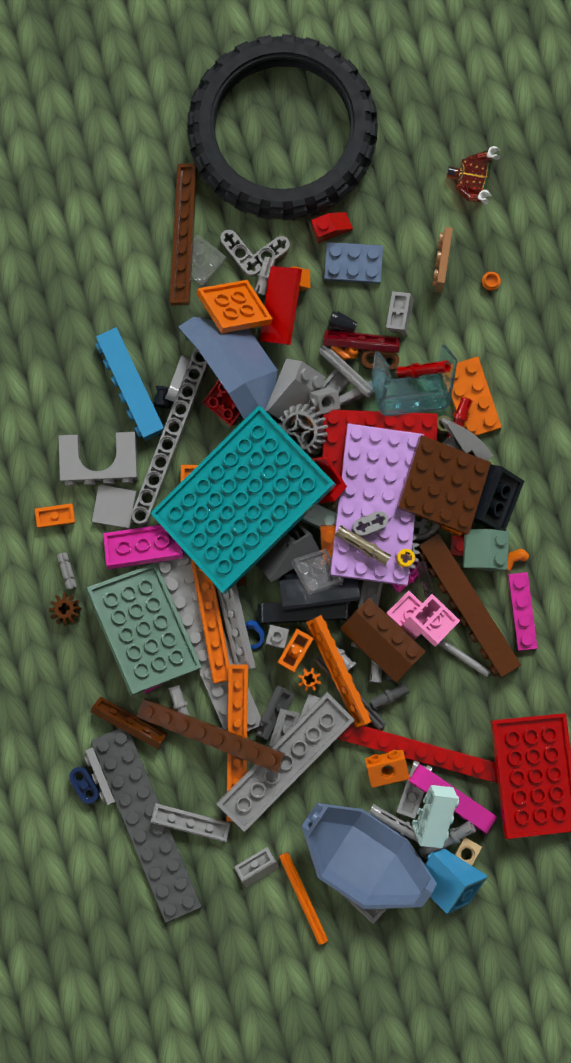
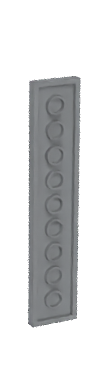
M183 550L184 558L155 563H157L202 666L199 669L200 675L223 729L227 730L228 681L213 684L191 559ZM224 632L229 664H234L231 647ZM249 688L247 732L258 728L261 721V716Z

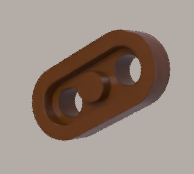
M367 350L362 354L361 363L369 370L393 371L399 365V357L395 352ZM373 358L374 362L368 363L367 359ZM391 359L393 364L388 365L386 361Z

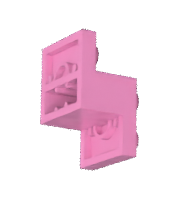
M410 591L386 613L413 640L422 634L434 647L460 622L433 594L421 603Z

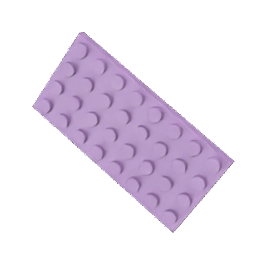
M347 424L341 477L347 487L338 499L335 534L340 525L352 532V525L357 519L377 511H382L388 516L386 527L362 538L372 544H377V547L391 554V557L387 564L384 565L372 557H367V554L334 534L330 576L403 586L408 585L410 566L406 568L399 566L396 556L402 549L412 550L415 515L396 507L418 438L421 435L424 436V434ZM376 516V520L372 522V525L375 523H379L380 525H382L381 523L384 521V519H379V517ZM358 523L359 526L356 529L361 530L363 533L368 524L362 526ZM406 553L401 556L404 563L410 560V557L408 558L409 555Z

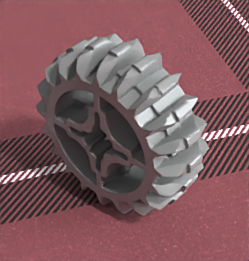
M297 404L296 407L294 405L290 406L289 410L283 412L285 416H280L279 418L283 423L278 424L307 455H309V452L313 454L316 452V449H321V444L326 442L323 438L328 435L324 431V429L328 428V425H323L326 418H320L322 412L318 411L315 413L316 407L314 406L310 408L309 404H304V406ZM296 416L295 426L291 428L292 420ZM307 418L311 420L313 425L308 422ZM304 428V429H309V430H306V431H303V432H302L301 430H297V429ZM314 431V437L309 443L310 434Z

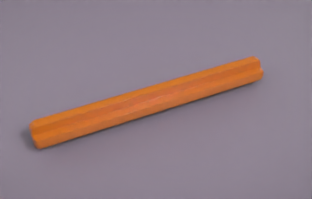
M286 852L279 856L318 944H325L328 942V938L290 854Z

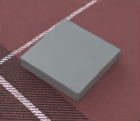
M99 485L92 523L130 529L131 515L137 491Z

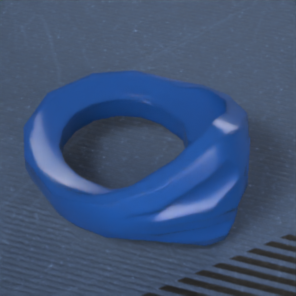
M249 620L245 622L247 630L255 629L260 635V641L257 644L251 645V649H256L263 644L265 632L258 622Z

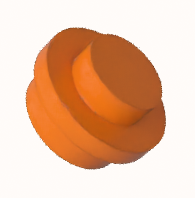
M487 272L483 276L482 285L485 289L493 291L500 286L501 279L497 273Z

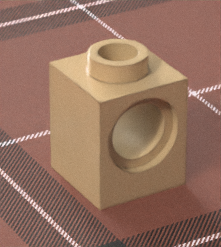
M463 838L454 855L473 865L482 846L467 838ZM465 848L471 851V857L467 860L461 857V851Z

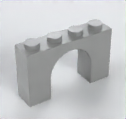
M116 433V458L110 467L102 471H92L82 465L78 434L59 435L61 483L65 484V486H76V483H84V485L91 486L96 485L95 482L111 485L115 484V481H122L124 484L134 483V480H138L136 433Z

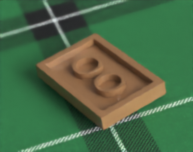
M445 227L444 233H440L437 249L441 251H437L435 267L438 269H435L432 286H436L435 292L439 293L443 292L453 230V228Z

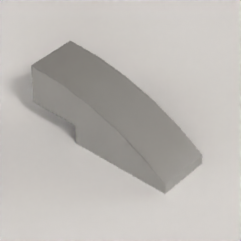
M441 419L449 435L452 436L463 452L470 453L486 461L493 457L488 447L469 430L448 419Z

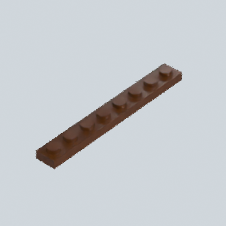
M195 163L178 164L170 289L171 306L190 305L197 167Z
M146 698L142 700L138 718L276 773L280 772L286 753Z

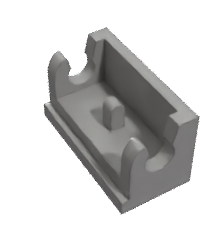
M392 291L386 329H389L391 333L398 331L402 335H408L414 303L411 293Z

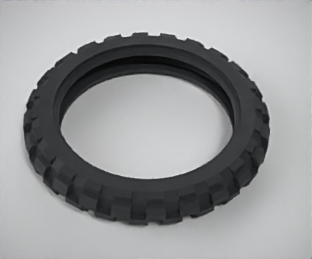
M282 34V36L276 37L267 35L235 46L234 50L224 53L215 61V64L210 69H207L200 79V83L194 91L190 102L187 121L188 141L192 158L201 177L224 202L230 203L235 209L246 214L256 215L258 218L296 220L299 217H310L319 214L320 211L333 207L343 197L350 194L359 184V181L370 166L375 152L378 132L377 110L366 80L362 78L354 64L350 60H346L339 51L308 37L304 39L289 34ZM281 66L309 71L329 83L341 97L350 122V134L346 148L335 166L324 176L309 184L287 189L264 187L239 175L223 157L215 133L217 115L229 91L250 74L266 68Z

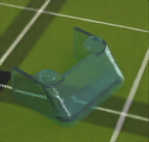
M446 345L441 346L438 362L449 361L450 371L448 373L423 375L419 378L390 379L389 364L379 351L375 352L371 378L378 409L384 416L437 411L449 406L458 360Z

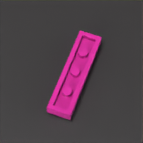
M528 572L508 574L517 651L538 649Z

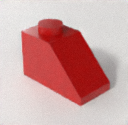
M346 212L328 213L311 220V227L318 243L353 230Z

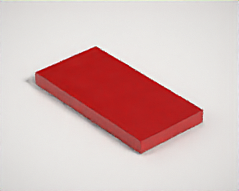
M270 266L264 306L273 320L271 324L261 326L259 341L291 345L302 269Z

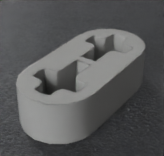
M377 511L359 518L352 525V532L360 537H365L380 531L388 524V516L382 511ZM376 516H378L379 519H384V521L381 523L382 525H380L379 523H375L372 525V522L376 520ZM358 523L362 526L368 524L363 533L361 530L356 529L359 526Z

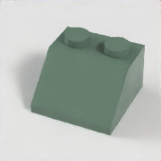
M470 529L468 535L464 534L462 568L494 572L507 570L509 531Z

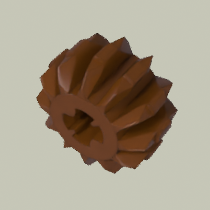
M63 593L62 599L56 595L55 597L58 602H50V604L55 606L54 608H49V612H55L51 615V619L57 618L56 623L58 625L62 620L64 626H68V620L74 624L75 620L73 617L80 618L76 611H82L81 607H75L80 601L78 599L73 601L74 595L72 594L68 599L66 593ZM64 605L70 608V610L66 611V614L61 611Z

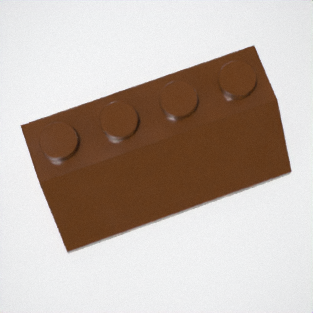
M370 598L340 628L395 683L426 652Z

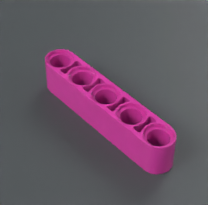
M420 764L408 780L424 793H427L430 785L453 787ZM453 787L456 795L459 797V804L455 808L454 813L467 822L471 821L474 827L487 834L498 817Z

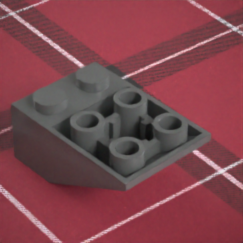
M298 522L256 563V566L270 582H273L291 569H295L305 560L312 558L320 550L311 533Z

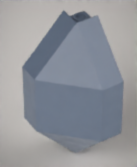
M195 316L179 326L184 339H189L203 356L228 392L244 420L259 405L264 410L266 409L277 382L278 370L249 328L221 334L213 320Z
M316 803L302 824L317 877L363 909L423 907L436 887V881L409 840L363 809Z

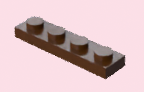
M99 697L90 711L99 718L106 720L157 749L162 745L168 734L102 697Z

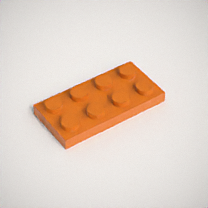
M479 357L451 364L450 371L443 373L455 411H457L461 396L473 400L467 415L468 420L465 421L463 427L475 436L501 429L502 426Z

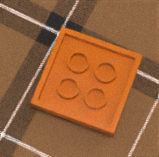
M248 280L198 288L197 296L221 334L269 325L273 320Z

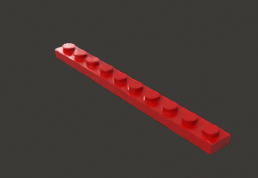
M351 723L337 738L338 740L389 753L392 750H403L404 756L407 759L498 784L496 764L489 760L366 726L356 728L354 723Z

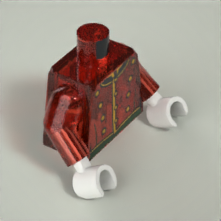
M496 146L490 147L488 151L462 159L460 168L449 166L447 178L457 179L456 189L467 201L489 203L486 197H491L492 195L486 189L493 161L490 159L491 157L494 160L500 159V156L495 154V152L500 151Z

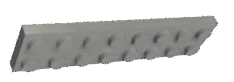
M326 692L271 747L286 753L280 772L276 773L254 764L216 803L217 806L245 832L354 721L353 717Z

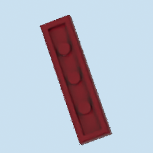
M325 330L323 345L399 353L400 338Z

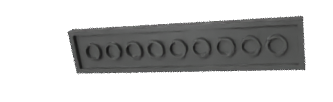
M119 728L91 740L165 923L201 908L202 905L170 828L150 823L155 803H160L132 735Z

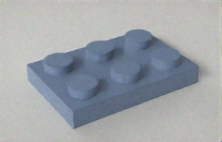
M327 242L324 280L381 284L383 246Z

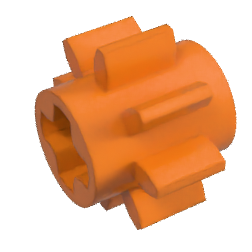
M314 668L311 669V672L303 669L305 674L303 676L298 675V678L302 679L299 686H306V692L311 687L316 691L315 685L321 684L320 681H317L321 674L315 675L313 673ZM312 675L315 682L307 685V681L304 678Z

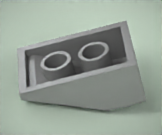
M286 359L265 411L279 419L280 416H285L283 412L289 410L290 406L294 405L296 407L297 404H302V406L309 404V392L320 390L325 376L303 361Z

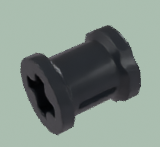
M156 386L157 396L156 401L153 403L154 406L170 408L169 400L165 399L169 387Z

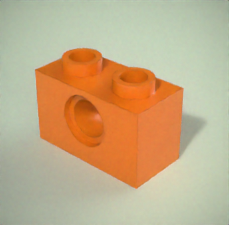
M296 629L277 663L295 674L314 638Z
M392 750L389 753L375 754L365 758L372 788L410 779L403 750Z

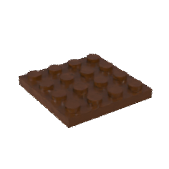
M421 435L418 438L396 508L468 535L491 462Z

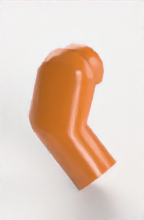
M337 346L331 347L343 360L354 359L359 353L357 348L343 349Z
M518 549L508 554L507 571H511L516 561L521 560L525 562L529 559V554L526 550Z

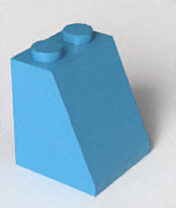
M446 849L431 852L425 864L437 883L430 897L446 914L469 905L488 878L486 874Z

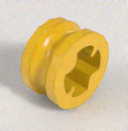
M402 549L396 556L397 564L404 568L412 565L415 560V555L410 549ZM405 553L409 555L408 558L410 557V560L406 563L401 559V556Z

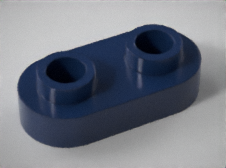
M82 767L74 768L70 772L69 779L80 799L88 804L96 802L99 798V789L89 772ZM79 773L83 774V779L81 781L77 780V775ZM88 790L93 791V796L90 798L86 795Z

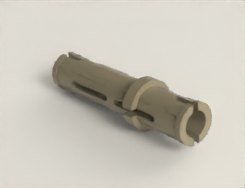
M340 525L335 534L338 538L367 554V557H372L384 565L387 564L391 557V554L377 547V544L366 541Z

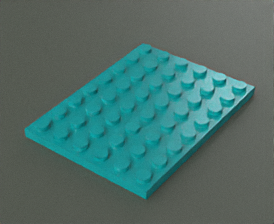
M259 405L150 514L223 594H226L336 484Z

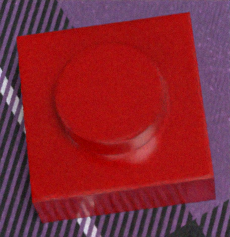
M452 535L450 552L452 556L463 557L464 537Z

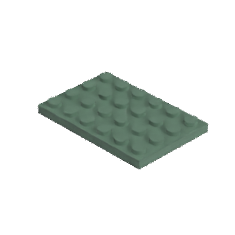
M157 563L85 589L131 696L202 668Z

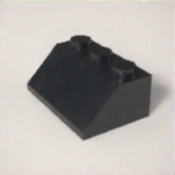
M491 464L473 521L490 529L505 531L524 480L502 466Z

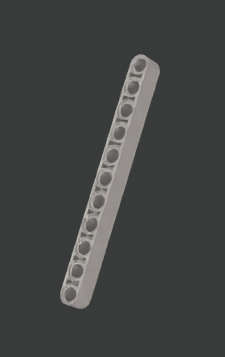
M196 348L193 351L132 511V519L138 526H146L152 515L150 513L155 509L209 367L206 361L198 362L196 360L201 355ZM197 372L200 376L193 380L190 378V374ZM190 389L193 391V394L190 397H185L183 392ZM179 407L186 408V412L182 415L177 414L176 410ZM174 424L180 426L177 432H171L170 427ZM171 442L173 447L170 450L163 449L164 443ZM160 459L166 461V465L162 468L156 466L157 461ZM152 477L160 479L157 485L149 483ZM149 494L153 496V499L150 503L143 502V497L145 495ZM140 512L146 514V518L143 521L136 520V515Z

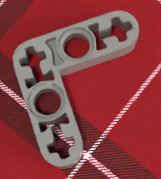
M225 230L220 236L223 247L249 277H255L260 273L262 268L260 264L255 266L254 272L252 270L248 271V265H255L257 263L256 258L263 265L264 260L261 256L264 252L271 253L272 258L276 262L290 249L289 240L284 236H278L253 255L233 230ZM225 236H233L232 241L235 244L234 247H232V244L229 241L225 242ZM278 242H285V249L280 247L276 250L277 255H275L271 247L275 250L278 247ZM238 249H243L246 254L244 257L238 258L235 252Z

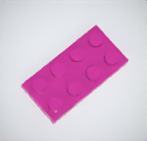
M161 525L103 533L107 570L184 558L183 549Z

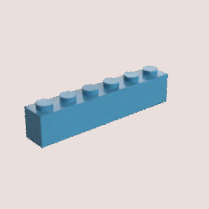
M117 327L96 336L98 342L95 345L99 354L104 353L106 359L103 362L107 371L111 369L114 376L111 379L114 386H119L121 389L119 396L123 404H128L129 410L126 411L130 420L135 419L137 426L134 428L138 437L143 436L144 441L162 434L164 427Z

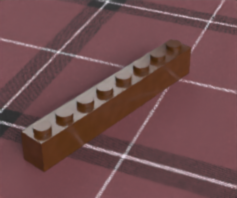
M439 533L418 546L420 559L423 562L426 560L429 568L427 569L433 578L436 577L438 579L439 589L450 598L448 600L449 605L460 614L458 619L463 627L467 626L470 630L469 636L474 644L477 642L480 646L479 652L483 659L489 660L491 664L489 668L493 675H498L501 678L521 666V663Z

